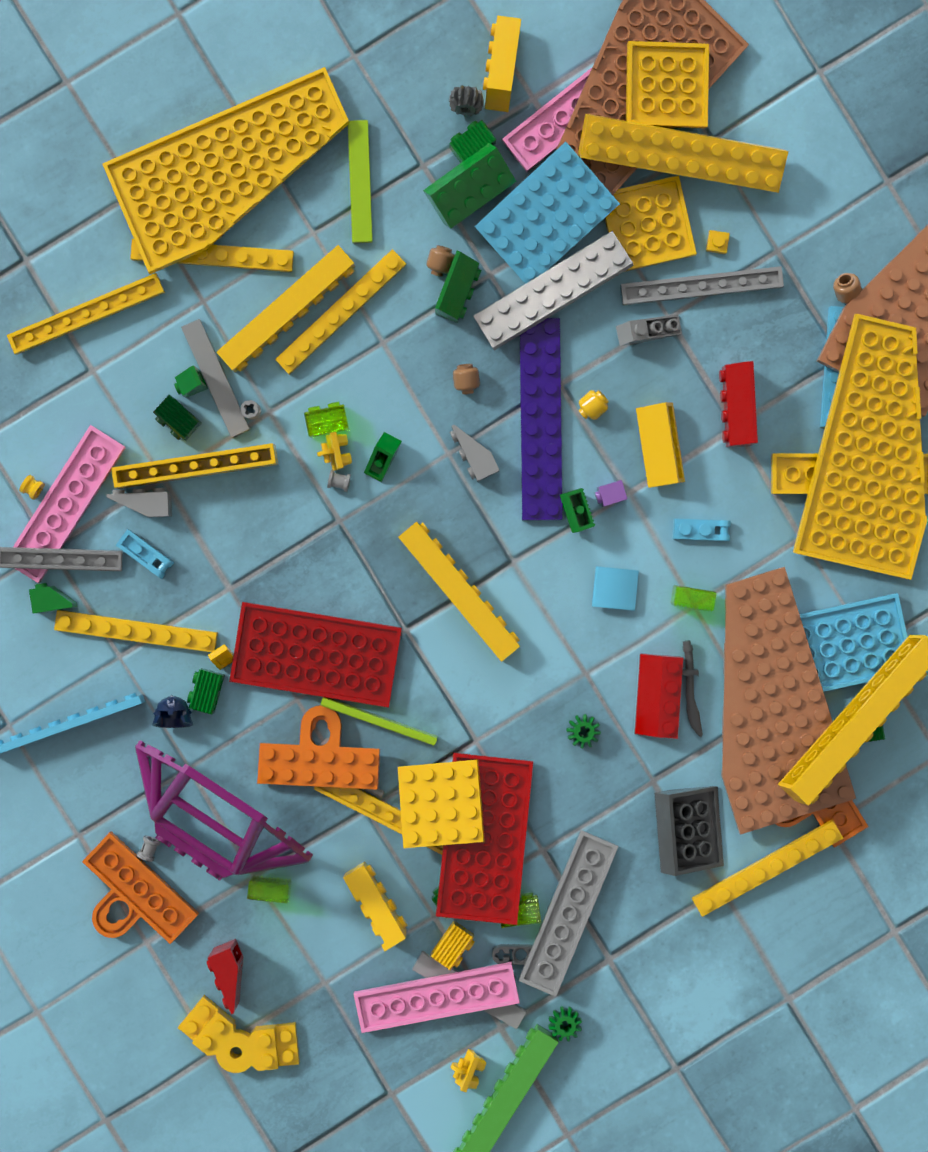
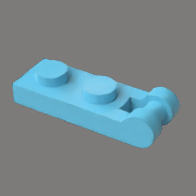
M674 519L673 539L730 541L728 529L731 527V521ZM715 527H721L720 534H715Z
M127 529L116 544L117 547L161 579L166 575L164 572L167 568H171L174 564L171 559L156 550L130 529ZM157 559L162 562L158 568L153 565Z

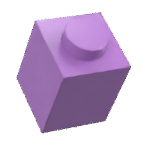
M622 480L597 487L598 492H595L597 503H601L602 507L627 500Z

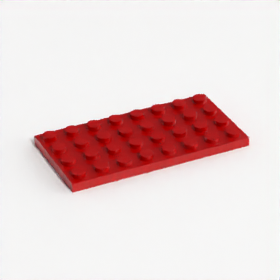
M242 602L229 682L389 708L402 628Z
M453 753L452 762L478 760L485 842L443 845L436 916L517 925L533 761Z

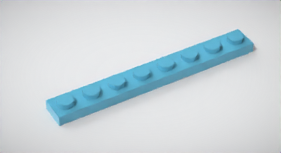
M136 693L124 696L125 701L118 703L116 699L105 703V708L99 709L96 706L87 709V714L80 716L79 713L68 716V721L61 723L59 719L48 723L49 727L43 730L41 726L29 730V735L23 736L22 733L11 736V741L6 743L0 740V753L145 702L143 694L137 696Z

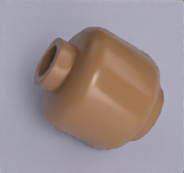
M437 245L436 248L430 250L426 265L432 270L431 274L442 277L443 273L448 274L455 255L452 253V249Z
M851 273L840 275L833 285L838 301L846 304L858 297L862 290L859 278Z
M473 364L458 365L457 369L453 371L454 388L462 391V394L474 393V389L480 386L478 368L473 367Z

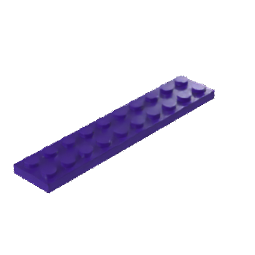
M547 318L520 335L522 520H563L562 501L560 498L562 494L560 318Z

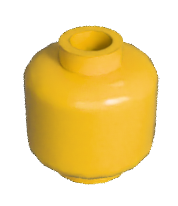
M590 390L579 400L580 409L578 411L585 419L597 420L608 410L607 403L609 401L601 391Z

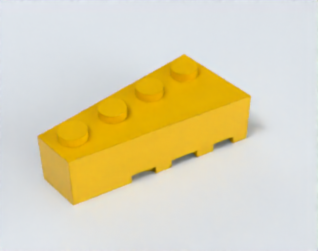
M497 15L496 24L492 23L491 36H494V42H489L488 54L492 55L491 59H487L485 72H489V76L484 77L483 90H487L485 109L509 112L521 26L520 18Z
M364 861L346 872L343 879L357 902L361 901L360 908L365 918H371L372 930L376 936H381L384 941L381 946L384 951H387L406 939V927L408 924L403 916H398L395 911L397 906L394 901L388 899L385 895L387 891L381 881L378 883L375 879L376 873L370 864L367 866Z

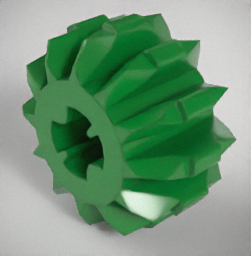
M583 714L582 720L576 715V723L572 720L569 721L573 728H566L567 732H572L567 737L569 740L574 739L572 743L574 746L580 741V748H584L585 742H587L589 747H592L590 740L598 742L594 735H600L601 731L594 729L600 725L598 722L592 724L595 719L593 716L587 721L586 714ZM583 726L585 729L587 727L589 729L586 731L587 735L583 736L582 733L579 735V732L581 731L580 728Z
M561 1006V1012L553 1010L554 1016H549L548 1019L551 1023L548 1025V1028L553 1030V1037L558 1035L559 1041L566 1037V1040L569 1042L571 1035L577 1038L576 1031L582 1030L579 1025L582 1023V1019L578 1017V1011L572 1012V1007L569 1006L564 1011V1007ZM563 1021H567L568 1026L564 1027Z

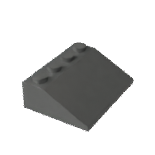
M708 786L655 792L661 873L678 876L724 866L718 787Z

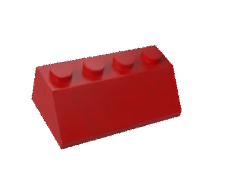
M747 361L724 365L722 370L719 371V381L723 382V390L720 391L721 403L724 402V411L721 412L722 423H725V431L722 432L723 443H726V447H742L757 444L754 362Z
M640 654L635 734L678 739L683 657Z

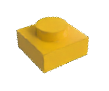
M709 230L706 252L726 254L730 233Z
M224 644L208 656L210 661L221 670L233 662L234 653Z

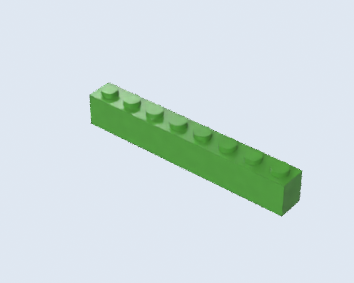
M538 1024L534 1029L531 1028L528 1031L525 1044L518 1047L515 1053V1060L513 1063H508L503 1079H498L494 1086V1093L486 1098L481 1114H476L472 1121L474 1125L470 1131L466 1130L462 1137V1144L460 1147H456L453 1152L491 1151L559 1043L557 1036L553 1037L551 1032Z

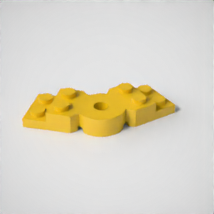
M204 995L178 1026L179 1030L193 1040V1045L207 1056L216 1055L219 1065L231 1073L244 1072L251 1066L257 1071L278 1069L279 1066L298 1065L300 1063L296 1022L256 1026L251 1033H248L247 1031L236 1029L235 1019ZM238 1047L241 1049L242 1053L236 1054L233 1052L232 1048Z

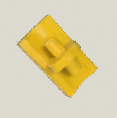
M336 432L326 435L327 443H321L322 451L317 452V456H323L325 463L331 462L333 471L340 470L344 466L351 464L352 458L350 453L341 454L340 447L348 445L347 435L337 434Z
M468 1049L465 1057L460 1058L458 1063L452 1062L450 1067L455 1071L453 1077L456 1079L455 1083L460 1086L461 1091L467 1092L468 1089H477L479 1078L474 1075L475 1070L483 1071L486 1061L482 1057L477 1056L473 1050Z

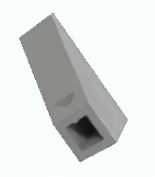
M678 315L632 320L616 326L620 346L682 334Z
M452 425L451 437L454 443L459 442L461 449L458 451L462 460L468 461L470 467L467 470L472 479L476 478L478 482L500 471L489 450L457 426Z
M154 488L153 492L145 493V489H133V493H125V490H112V494H106L107 498L147 517H172L171 492H165V488Z

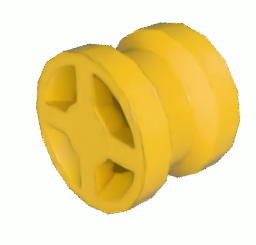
M28 475L22 482L19 491L23 494L27 493L31 499L35 500L41 494L45 483L36 481L34 476Z

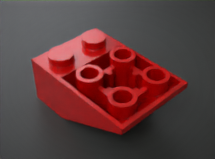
M236 939L214 947L207 960L210 972H214L216 977L214 980L218 991L221 990L224 996L222 998L226 1010L229 1009L231 1014H234L240 1002L244 958Z

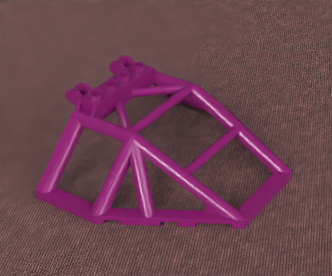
M141 740L135 746L150 817L155 822V833L157 834L155 838L169 848L172 844L176 846L174 851L183 857L185 854L193 858L191 862L198 867L206 866L208 868L206 872L219 881L222 877L225 878L231 875H243L304 864L312 858L313 854L309 851L304 853L305 848L292 837L288 836L286 839L284 837L286 832L281 828L276 827L274 829L266 823L268 819L266 816L189 765L184 764L181 767L175 764V758L168 754L162 757L164 754L162 751L150 745L145 746V743ZM150 757H151V769H150V764H149V758H150ZM163 763L179 773L161 797V764ZM190 779L252 819L243 839L179 797V794ZM175 804L239 846L233 863L165 819L163 816L171 805ZM264 828L281 841V843L250 857L257 839ZM290 849L296 853L295 855L276 857Z

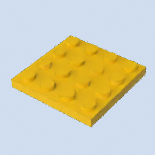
M628 41L626 121L658 127L707 128L709 44Z
M679 175L621 188L614 193L613 196L620 204L605 217L608 233L613 231L633 262L634 266L626 271L696 256V248Z
M478 760L398 767L403 848L485 842Z

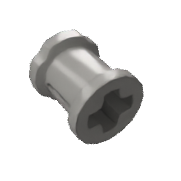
M249 400L242 403L241 413L247 419L255 420L260 416L261 408L255 401ZM248 406L253 407L255 410L254 414L246 410Z
M331 470L327 488L336 487L347 492L351 475H341Z
M145 835L143 837L144 843L137 856L143 860L153 862L155 858L154 853L161 842L154 837Z

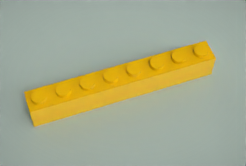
M337 245L216 353L233 372L243 371L248 366L247 362L251 358L256 359L263 353V348L267 344L272 345L279 338L277 335L283 330L284 332L288 331L294 325L293 321L298 317L300 319L309 312L308 308L310 306L319 304L324 299L323 295L327 291L332 292L339 286L338 282L343 277L346 279L351 276L355 271L354 262Z
M270 443L111 467L114 488L122 489L279 464L276 445Z
M415 522L398 538L502 662L520 647L517 643L520 639L513 631L509 633L505 629L507 623L501 616L495 617L492 613L494 608L487 600L485 602L481 600L479 596L482 593L475 585L470 586L466 582L468 576L462 569L457 571L453 566L456 562L449 553L446 556L442 553L440 549L443 546L436 538L432 540L428 536L430 531L422 522L419 525L418 522Z

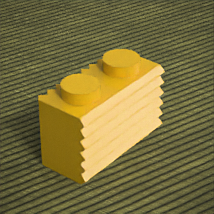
M454 920L432 950L431 957L450 971L453 966L457 968L463 959L461 956L465 950L469 951L475 942L473 940L474 934Z

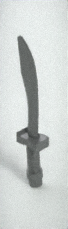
M690 640L683 641L682 647L683 652H685L686 669H683L682 675H686L687 714L692 729L702 737L700 714L694 699V675L699 677V670L694 669L693 646Z

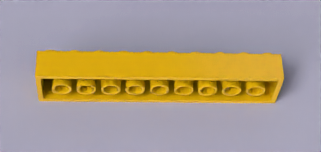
M585 114L578 156L584 159L779 193L789 151Z
M909 635L778 783V786L794 801L808 806L815 803L819 798L818 794L832 784L833 777L846 768L847 761L859 753V748L862 744L868 742L873 737V732L887 721L886 717L890 712L897 710L900 706L899 702L912 693L914 690L913 686L926 677V671L928 670V637L926 635Z

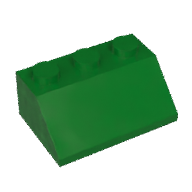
M458 250L435 306V315L458 323L460 318L464 319L467 311L464 305L467 299L471 300L474 289L471 288L474 280L478 281L482 271L479 269V262Z

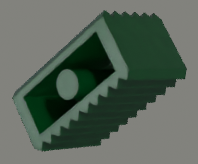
M167 395L153 411L157 416L155 420L163 427L165 425L169 426L172 429L170 433L177 440L182 438L186 441L202 423L171 395Z

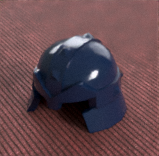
M173 695L168 696L158 703L157 709L153 713L155 718L152 726L159 728L193 726L192 712L185 700Z

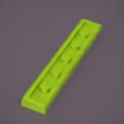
M368 120L349 121L350 124L348 125L352 243H373Z
M322 698L320 705L431 745L436 744L438 737L436 735L331 698Z

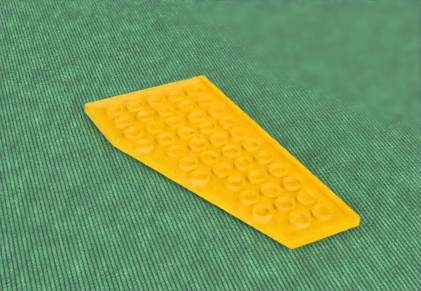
M323 67L102 163L148 273H155L207 250L350 123L327 70Z
M854 314L793 553L909 580L912 579L927 524L924 495V457L920 425V387H918L916 327Z

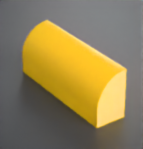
M664 402L636 408L648 488L685 482L673 403Z

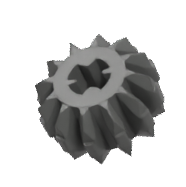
M469 85L454 87L449 96L451 111L456 112L457 115L472 116L482 111L483 95L481 90H477V87H470Z

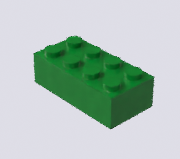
M488 143L423 191L442 222L451 229L517 181L497 147Z

